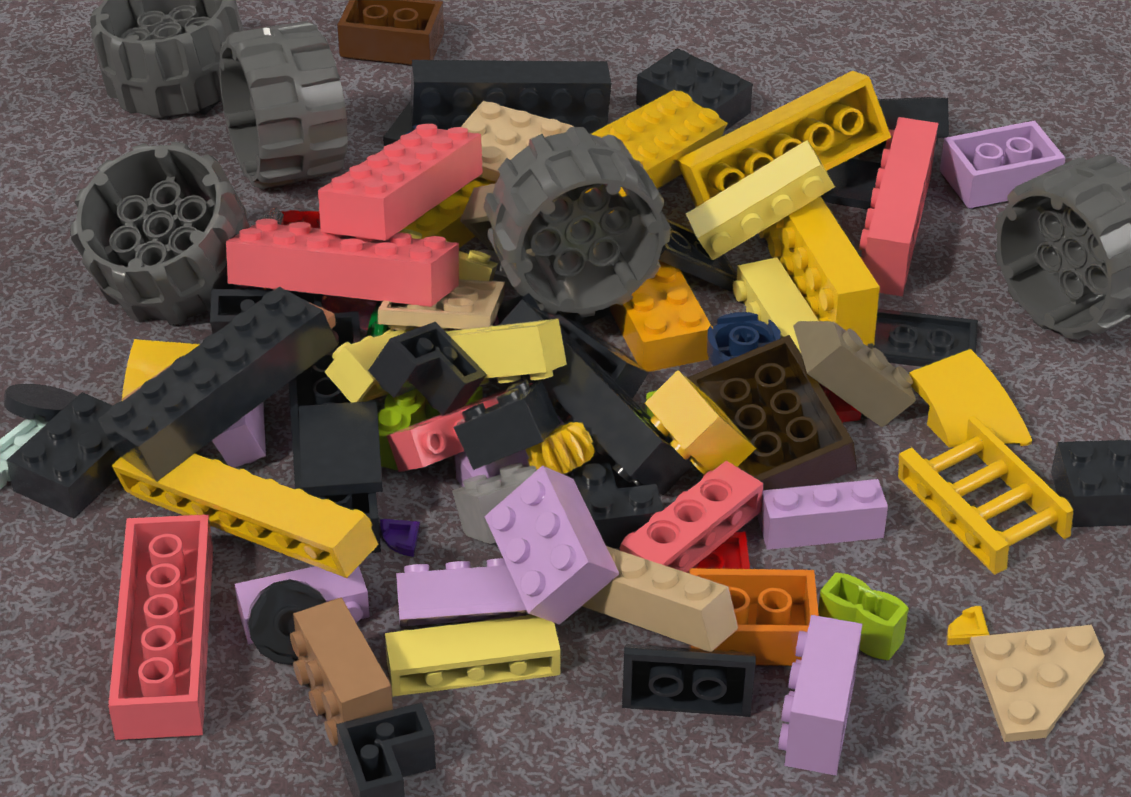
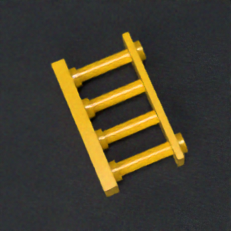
M975 416L968 418L966 442L930 460L923 459L912 447L899 453L898 478L994 575L1007 569L1009 546L1050 525L1064 540L1071 536L1073 509L1070 503L1064 497H1060L997 437L992 428L986 427ZM974 454L988 465L953 484L946 482L938 474ZM999 477L1012 489L977 508L970 506L962 498V496ZM1023 501L1037 513L1003 532L995 531L986 522Z

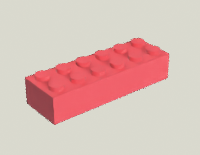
M898 117L895 130L889 129L891 138L887 139L886 148L883 150L881 168L878 169L876 186L873 188L871 204L866 216L865 229L862 230L859 246L863 256L861 259L880 286L879 293L903 297L931 178L938 123Z
M421 124L409 134L400 136L398 141L384 146L382 151L368 156L367 160L359 165L350 167L348 172L333 178L332 182L318 190L321 232L388 240L483 173L481 134L470 133L467 128L463 127L443 130L437 129V126L434 124Z
M260 219L256 221L255 225L240 230L238 235L226 241L228 284L271 289L281 287L289 291L390 301L429 307L435 305L459 286V243L446 242V239L440 236L413 239L411 234L396 233L384 241L321 232V229L311 228V225L306 222L280 225L275 219Z
M209 514L127 518L109 695V711L115 740L203 735L213 564V542Z

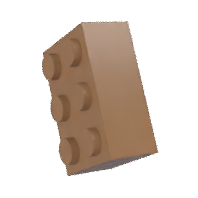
M342 597L293 613L295 632L290 633V640L298 657V660L293 662L295 675L301 686L309 685L311 689L309 691L311 706L317 716L324 714L327 721L324 722L328 739L332 746L338 745L336 724L393 710L391 684Z

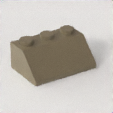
M798 321L793 325L807 374L880 427L887 425L916 401L911 388L913 380L908 372L901 366L895 368L877 348L870 349L863 344L861 338L853 330L848 329L846 331L834 321Z

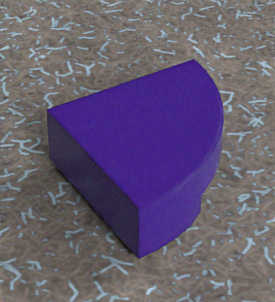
M380 519L381 536L385 544L399 554L414 557L420 532V522Z

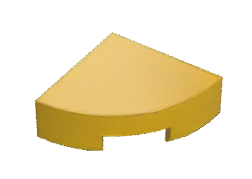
M974 606L963 610L962 615L950 623L947 632V645L970 644L971 637L989 635L981 606Z

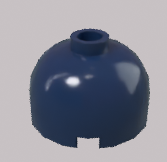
M735 312L723 315L717 319V325L713 329L711 325L708 328V359L713 366H716L780 339L781 332L771 320L768 319V324L759 321L758 314Z

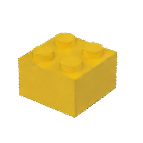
M679 370L645 402L654 414L650 419L654 426L666 437L669 435L673 440L670 443L671 446L685 460L689 458L692 464L704 475L709 471H714L725 461L738 467L756 449L722 409Z

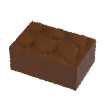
M349 0L337 24L340 57L411 65L412 60H433L444 35L443 1Z

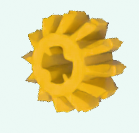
M579 422L561 425L555 428L544 442L525 449L530 466H536L538 470L543 465L561 474L571 472L573 469L582 466L583 463L590 461L595 453L592 445L593 440L589 432L585 430L583 423Z

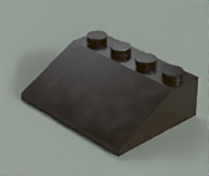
M790 335L687 377L722 409L756 448L738 468L763 482V490L824 484L857 470L854 442L818 381L807 374L802 355Z

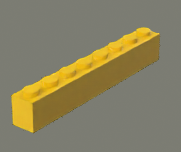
M195 453L158 482L122 457L112 465L124 490L139 499L183 516L209 514L210 526L345 578H348L379 545L371 529L372 523L362 511L357 509L350 510L335 504L329 499L323 500L311 496L301 489L283 486L273 479L255 476L245 469L239 470L230 467L217 459L211 460Z

